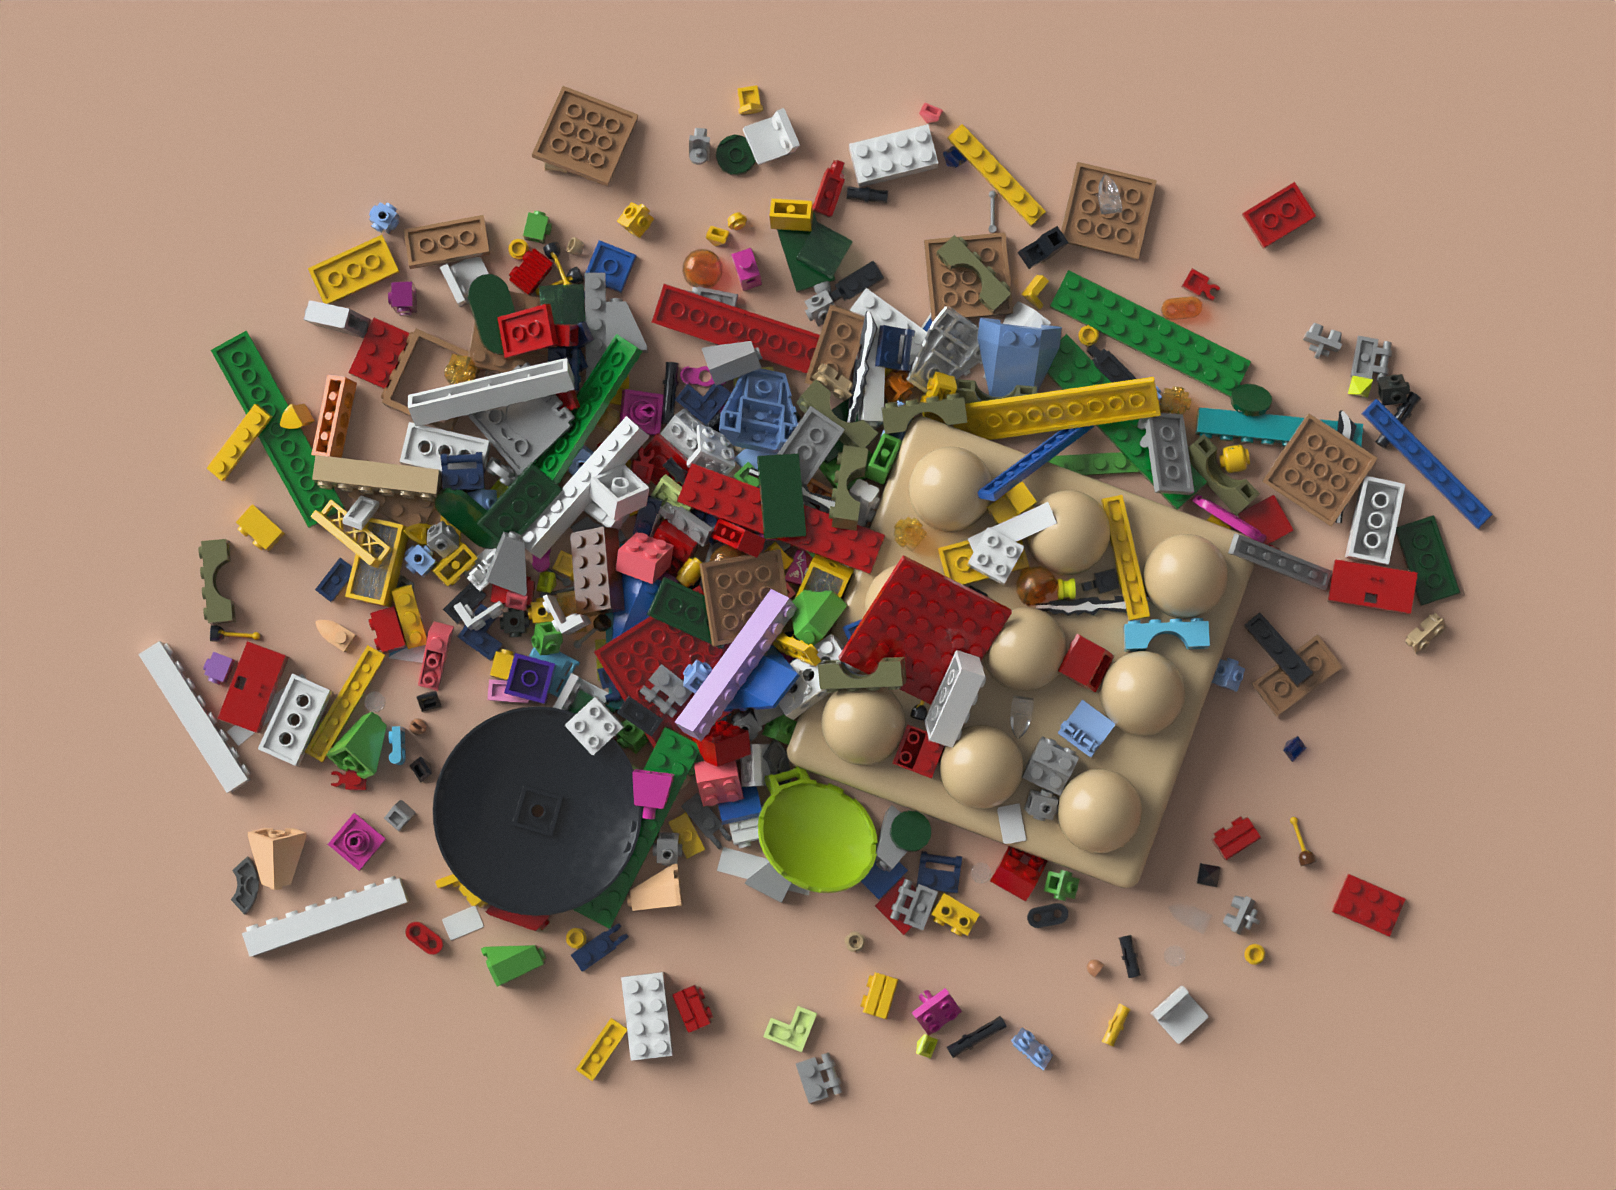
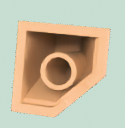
M262 828L248 832L261 884L270 887L271 890H280L283 886L290 885L305 843L306 832L295 828H285V831Z
M678 864L669 866L631 889L630 894L627 895L628 907H632V911L683 905Z

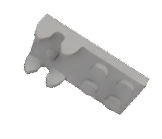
M810 406L777 455L799 453L802 484H808L845 429Z
M1161 413V416L1141 418L1137 427L1143 430L1146 429V435L1142 437L1140 445L1149 448L1155 493L1183 495L1194 493L1183 414Z

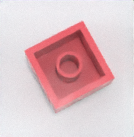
M636 532L618 549L616 571L653 584L671 567L674 545L649 537L644 533Z
M736 760L719 767L705 761L694 763L703 807L744 799Z

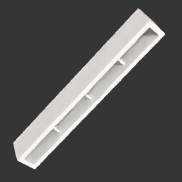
M564 358L408 395V410L415 426L427 425L437 421L466 416L471 413L487 411L501 406L574 390V375L568 359Z
M626 416L565 484L560 494L523 533L521 538L524 540L525 548L541 559L592 502V499L589 497L591 478L626 464L650 436Z
M159 641L138 655L224 790L230 794L249 782L251 779L248 775L251 773L245 764L241 765L237 758L240 756L234 747L230 748L226 742L229 740L226 733L222 729L219 731L215 725L218 721L212 712L208 713L204 706L207 704L202 696H197L193 689L196 687L192 680L185 678L182 673L185 670L178 660L175 662L171 656L173 654L171 647L168 643L164 644Z
M395 876L384 879V884L379 886L376 883L364 886V891L357 893L356 890L344 893V898L337 900L335 896L324 900L326 903L324 905L318 906L315 903L306 906V911L298 913L295 910L286 913V918L278 920V917L266 920L267 925L259 927L258 924L246 927L247 932L242 933L249 957L408 903L409 899L402 878L396 879Z

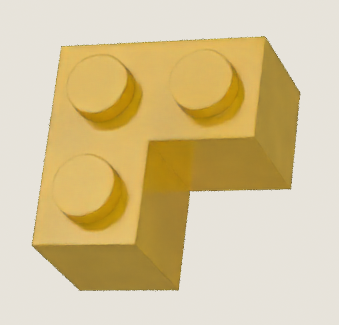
M1022 481L988 506L987 511L998 525L1034 509L1037 501Z

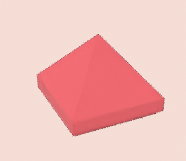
M924 103L919 114L926 123H932L939 120L943 110Z
M508 591L505 606L525 611L528 596Z

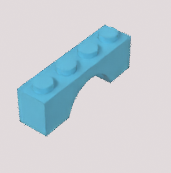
M1192 618L1191 622H1182V619H1170V622L1161 623L1160 619L1149 620V623L1131 620L1128 621V624H1124L1123 627L1124 652L1146 651L1149 642L1162 634H1171L1178 637L1184 643L1187 650L1208 649L1210 646L1209 621H1203V618Z

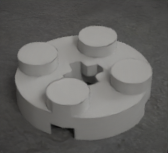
M491 457L485 470L492 475L497 474L500 476V481L509 487L519 475L509 465H499L501 461Z

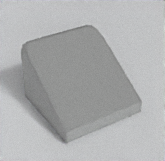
M399 800L384 819L400 832L416 812L403 800Z

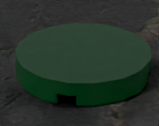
M734 134L720 141L716 151V159L722 171L729 175L739 176L746 174L752 169L756 160L746 137Z
M1256 384L1239 385L1234 388L1231 394L1232 407L1237 412L1238 410L1242 411L1243 415L1261 416L1271 408L1272 396L1269 391Z
M908 810L901 812L893 819L890 836L897 848L907 852H916L928 844L932 829L928 819L923 814Z

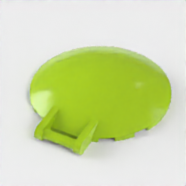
M799 767L780 774H769L764 777L771 796L764 803L759 815L758 836L761 848L773 868L792 884L818 893H837L850 889L860 883L874 865L877 856L876 844L878 843L874 824L864 807L855 798L852 799L843 793V789L830 783L826 785L817 783L816 780H811L807 771ZM797 777L798 779L796 781L783 784L780 786L778 784V782H782Z

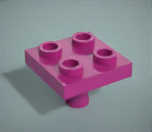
M629 389L622 390L619 424L627 416L648 435L660 433L664 395Z
M353 813L327 845L360 871L384 843L386 838L360 816Z
M946 988L935 996H932L929 990L923 991L927 999L921 993L919 1000L923 1005L912 1012L928 1036L939 1031L943 1025L954 1020L962 1012Z

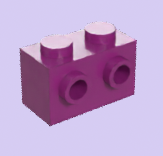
M391 282V292H388L389 305L391 304V308L396 313H400V316H412V313H417V290L412 282Z

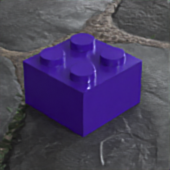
M515 653L504 693L546 705L557 665Z

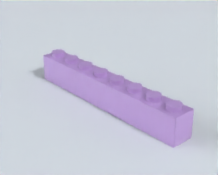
M772 589L769 591L675 721L684 733L702 741L710 732L711 727L722 715L724 709L733 700L737 691L746 682V679L758 665L760 659L769 650L773 641L794 615L797 607L789 597Z

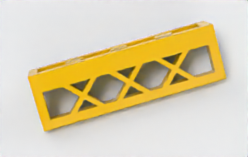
M331 499L322 512L314 511L311 515L314 520L370 566L378 569L391 552L392 548L365 526L362 530H357V528L353 527V531L345 532L342 514L345 516L347 511ZM332 507L338 510V519L331 520L326 516ZM358 533H366L368 543L360 544L358 542ZM374 545H381L384 548V551L378 558L373 555Z

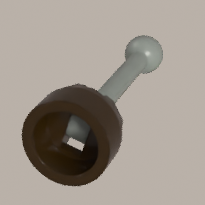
M605 614L598 615L593 621L594 628L580 640H576L573 644L574 647L580 648L582 643L597 630L604 632L612 625L610 618Z

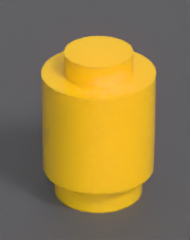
M696 557L693 560L689 558L678 571V576L675 579L687 588L691 585L694 586L701 577L699 564L702 562Z

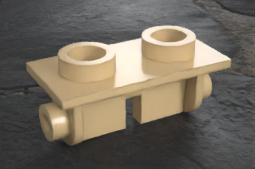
M822 363L818 368V372L812 378L817 379L837 399L845 401L852 396L850 390H852L853 383L842 375L836 380L835 377L838 372L828 364L824 365Z
M1436 613L1430 614L1420 624L1425 629L1423 632L1416 627L1406 636L1405 642L1408 646L1413 647L1415 654L1420 650H1425L1435 636L1438 637L1443 633L1446 627L1444 619H1440Z

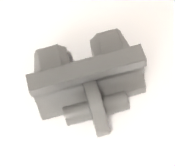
M695 128L694 136L690 135L689 159L696 165H701L710 159V137H707V129Z
M1313 323L1309 331L1305 333L1303 340L1312 343L1309 350L1316 352L1314 358L1319 359L1321 354L1328 357L1330 351L1326 349L1338 352L1341 349V332L1331 330L1328 338L1321 336L1324 326Z
M1235 895L1231 906L1239 909L1236 917L1227 913L1223 923L1231 928V931L1241 935L1244 926L1250 930L1253 923L1259 925L1260 920L1256 919L1258 911L1252 909L1255 901L1247 896L1244 898Z

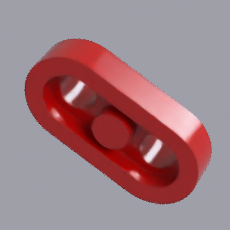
M415 921L406 927V937L427 954H438L443 949L442 938L423 923ZM415 928L420 929V934L418 936H415L413 934V930ZM435 940L437 946L431 948L429 945L430 941Z

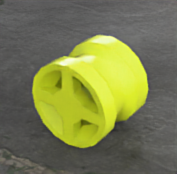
M1070 578L1068 581L1057 579L1058 600H1062L1064 597L1075 599L1076 588L1074 578Z

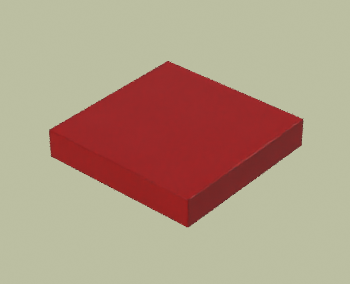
M1274 495L1238 514L1241 520L1258 529L1261 534L1266 535L1263 544H1270L1294 531Z
M905 877L875 905L903 935L913 927L904 923L906 915L901 913L898 921L890 918L893 911L891 909L892 905L897 901L900 893L898 890L903 885ZM911 885L910 890L916 892V888ZM907 895L904 908L909 909L913 897Z

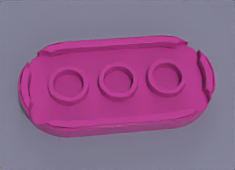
M1199 494L1195 495L1192 501L1201 508L1260 543L1265 541L1266 535L1261 534L1258 529L1211 500L1201 499L1203 496Z

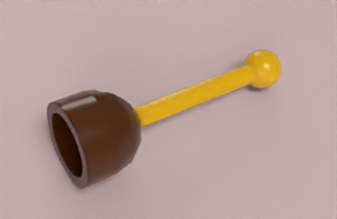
M1291 817L1290 823L1294 826L1302 849L1298 857L1300 866L1317 862L1313 852L1305 848L1297 825L1298 819Z

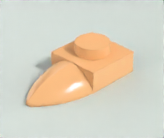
M329 620L316 621L318 631L323 638L343 652L347 650L356 636L336 622Z

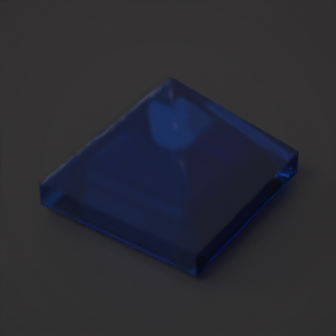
M955 146L943 152L947 166L957 168L967 161Z
M1297 736L1286 742L1283 751L1289 760L1293 762L1307 747Z

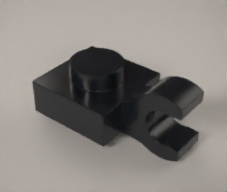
M1115 568L1094 573L1095 580L1081 583L1083 591L1097 588L1098 594L1120 589Z

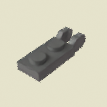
M698 793L681 806L718 849H721L722 845L713 836L715 831L719 829L726 840L730 841L732 839L708 806L703 807Z

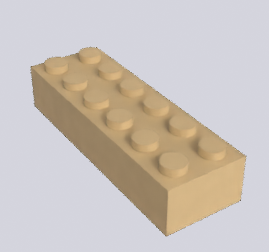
M320 455L315 456L312 480L323 489H333V486H336L341 491L353 492V489H358L361 493L373 494L374 491H379L383 496L394 497V493L400 494L402 498L414 499V496H420L422 500L435 501L442 488V472L439 469Z

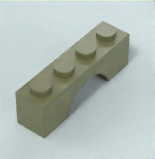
M954 235L936 252V256L950 270L957 267H965L973 270L979 276L982 284L979 300L993 314L1010 298L1011 293L1009 291L1011 288L1004 281L1000 282L995 277L997 274L990 266L986 268L981 263L982 258L975 251L972 253L967 248L968 244L962 237L957 238Z
M816 379L798 399L797 404L799 408L806 413L809 407L812 406L844 428V432L838 439L843 444L867 448L878 432L864 420L849 423L837 418L830 407L832 392Z
M955 379L957 385L955 393H959V397H964L965 404L1037 394V386L1016 385L1009 394L1001 397H992L982 392L977 386L976 381Z
M959 393L948 394L946 399H939L938 396L927 397L924 402L912 399L906 400V404L898 405L897 402L885 403V407H881L885 434L906 431L909 421L921 412H933L939 415L946 425L967 423L964 397H959Z
M1203 434L1188 448L1190 464L1207 481L1206 484L1237 516L1260 493L1247 479H1232L1220 469L1216 459L1218 448Z
M844 445L843 453L838 452L837 465L841 466L840 471L836 470L834 483H838L837 489L833 488L831 500L835 501V507L830 506L829 519H833L832 527L849 530L857 529L860 502L849 494L847 486L854 479L864 477L868 454L867 448Z
M229 540L201 541L198 551L199 558L203 559L200 575L201 579H204L205 587H202L203 600L206 599V608L203 609L204 619L208 620L209 624L236 622L234 601L224 598L219 593L216 585V577L219 570L231 561Z
M905 657L883 658L879 662L877 670L869 675H859L852 672L840 660H822L818 664L820 689H826V692H837L843 688H847V691H858L860 688L875 691L879 690L880 687L897 690L901 689V686L907 682Z

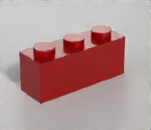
M720 518L711 534L712 538L756 558L762 552L766 540Z

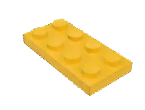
M383 235L377 236L308 268L323 303L329 305L400 273Z
M1022 539L1017 541V543L1024 546ZM969 540L938 548L946 577L962 585L989 578L967 566L973 554ZM1023 549L1011 572L1029 568L1025 549Z

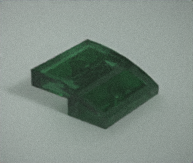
M817 222L796 260L832 279L853 241Z
M583 284L539 287L540 305L551 304L554 324L577 325L580 322H585Z

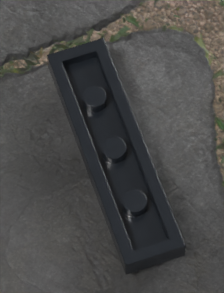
M1258 613L1244 624L1246 630L1297 688L1314 675L1312 670L1261 613Z

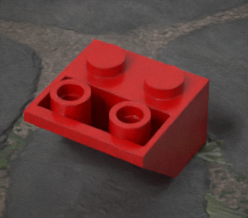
M665 519L659 525L653 536L657 540H663L668 544L674 545L671 567L666 572L677 577L678 571L689 558L692 559L699 544L669 523L668 519Z
M1076 634L1074 640L1070 643L1069 650L1058 672L1076 685L1096 693L1114 655L1105 648Z
M727 721L716 722L702 741L691 736V739L697 743L699 752L705 762L716 767L751 755L749 732L739 726L729 724Z
M907 724L892 764L932 779L945 745L929 741L926 731Z
M1008 846L990 882L1026 902L1048 861Z

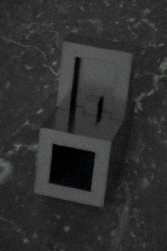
M1056 226L1042 234L1035 242L1021 249L1018 254L1028 269H1031L1054 256L1069 242L1059 227Z

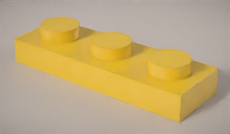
M412 584L392 589L391 592L408 649L426 645L427 637Z
M610 1018L575 1070L593 1081L627 1032V1028L613 1018Z

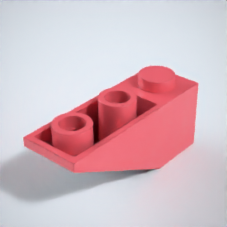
M433 622L428 632L418 686L438 691L454 626Z

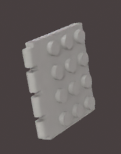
M527 362L523 366L517 365L513 370L530 367L531 365ZM556 394L468 415L518 475L531 462L535 463L573 426L571 422L575 419V416L566 406L559 410L563 402Z

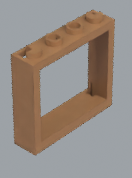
M417 328L414 332H410L406 341L408 346L405 351L402 350L398 358L400 364L397 369H393L389 378L391 383L388 388L385 387L381 395L382 403L385 406L410 417L411 414L408 407L393 401L392 397L419 339L422 338L465 358H468L469 353L467 350ZM470 366L463 382L477 379L481 369ZM459 417L445 420L444 423L437 421L428 425L452 432Z

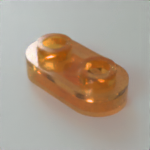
M1193 296L1170 298L1164 301L1161 306V313L1168 320L1195 318L1202 311V302ZM1188 305H1194L1195 310L1190 311ZM1172 306L1175 312L1169 313L1167 308Z

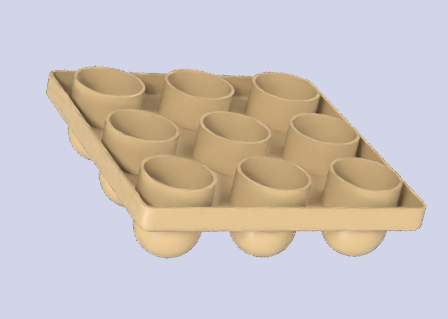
M919 416L911 420L870 526V530L885 535L883 544L871 575L854 569L843 598L847 607L835 621L830 634L837 637L845 647L848 639L843 627L863 619L903 555L945 576L938 548L966 541L968 538L985 531L988 527L992 528L997 525L987 511V507L995 501L979 499L977 492L1027 454L925 416ZM1047 462L1023 480V483L1037 501L1034 507L1036 508L1048 502L1057 524L1022 539L1029 568L1011 572L1004 586L991 578L964 585L966 587L971 585L986 593L988 598L1010 608L1012 614L981 660L986 676L985 684L982 688L980 687L977 693L978 699L976 704L970 708V716L967 723H964L961 728L960 739L955 741L953 748L944 746L933 778H928L892 764L907 724L926 732L927 730L924 721L910 717L911 710L915 705L920 704L921 700L899 689L889 690L888 687H880L879 690L869 691L867 688H860L858 691H847V688H843L837 692L829 693L799 716L787 748V756L789 761L796 767L1002 844L1004 843L997 809L1003 806L1020 804L1026 841L1005 845L1114 886L1130 888L1135 886L1140 880L1255 565L1228 554L1234 534H1240L1247 538L1250 537ZM1123 495L1145 595L1149 596L1147 604L1150 617L1137 620H1140L1141 623H1149V620L1160 619L1161 623L1170 622V619H1182V622H1191L1192 618H1203V621H1209L1210 646L1208 649L1187 650L1184 643L1178 637L1171 634H1162L1149 642L1146 651L1124 652L1123 627L1129 621L1127 613L1099 609L1095 615L1084 612L1079 616L1076 614L1066 616L1062 613L1054 615L1049 611H1041L1035 608L1036 603H1048L1049 601L1058 600L1057 579H1063L1064 581H1068L1070 578L1075 579V599L1064 597L1063 599H1067V601L1089 597H1098L1100 600H1115L1114 596H1123L1110 541L1109 520L1101 502L1103 498ZM1115 568L1120 589L1098 594L1097 588L1088 591L1082 590L1081 583L1095 580L1094 573ZM1076 634L1105 648L1114 655L1096 693L1076 685L1058 672L1069 650L1070 643L1074 640ZM859 671V672L857 673V674H859V675H869V674L864 673V672H862V671ZM1082 700L1115 724L1091 758L1058 734L1061 724L1067 721ZM925 702L924 706L929 711L931 705ZM1042 736L1049 740H1055L1057 745L1069 748L1076 752L1075 755L1079 756L1078 762L1068 778L1061 795L1053 793L1059 800L1057 814H1054L1053 820L1045 819V821L1033 818V815H1029L1024 809L1030 789L1041 792V789L1045 788L1022 778L1026 769L1025 766Z

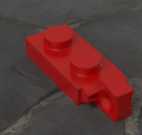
M833 160L831 168H827L824 172L813 204L814 212L828 218L833 216L845 181L844 174L841 173L844 162Z

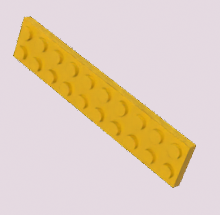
M1148 377L965 404L967 423L953 424V426L987 440L1161 416L1155 378Z

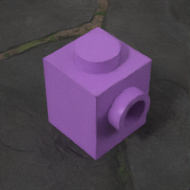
M213 652L211 658H208L204 664V675L209 676L208 681L220 685L221 681L227 683L236 660Z

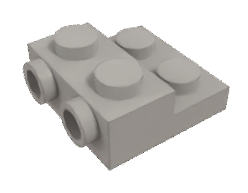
M1047 738L1045 741L1039 740L1022 778L1060 796L1079 758L1075 757V751L1066 747L1064 750L1056 748L1057 743Z

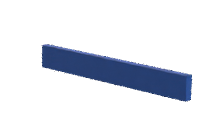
M1375 399L1361 413L1476 529H1479L1493 515L1378 399Z
M1094 425L1058 431L977 492L979 499L996 501L1094 428Z

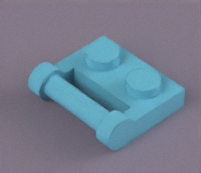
M393 726L392 731H389V744L393 746V752L389 755V761L396 765H403L406 761L405 728Z

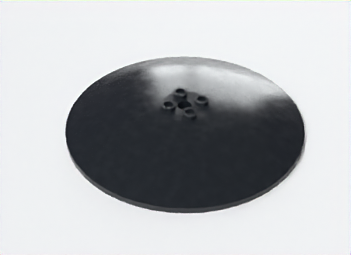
M523 707L497 714L485 720L466 734L454 747L446 759L436 783L433 798V825L436 840L446 864L461 884L472 894L484 902L507 912L532 916L552 915L575 909L590 902L610 887L620 876L628 864L638 841L641 828L642 806L634 805V769L629 759L613 738L594 755H591L565 726L576 715L570 711L553 707ZM535 805L543 807L544 813L541 817L533 816L532 808Z

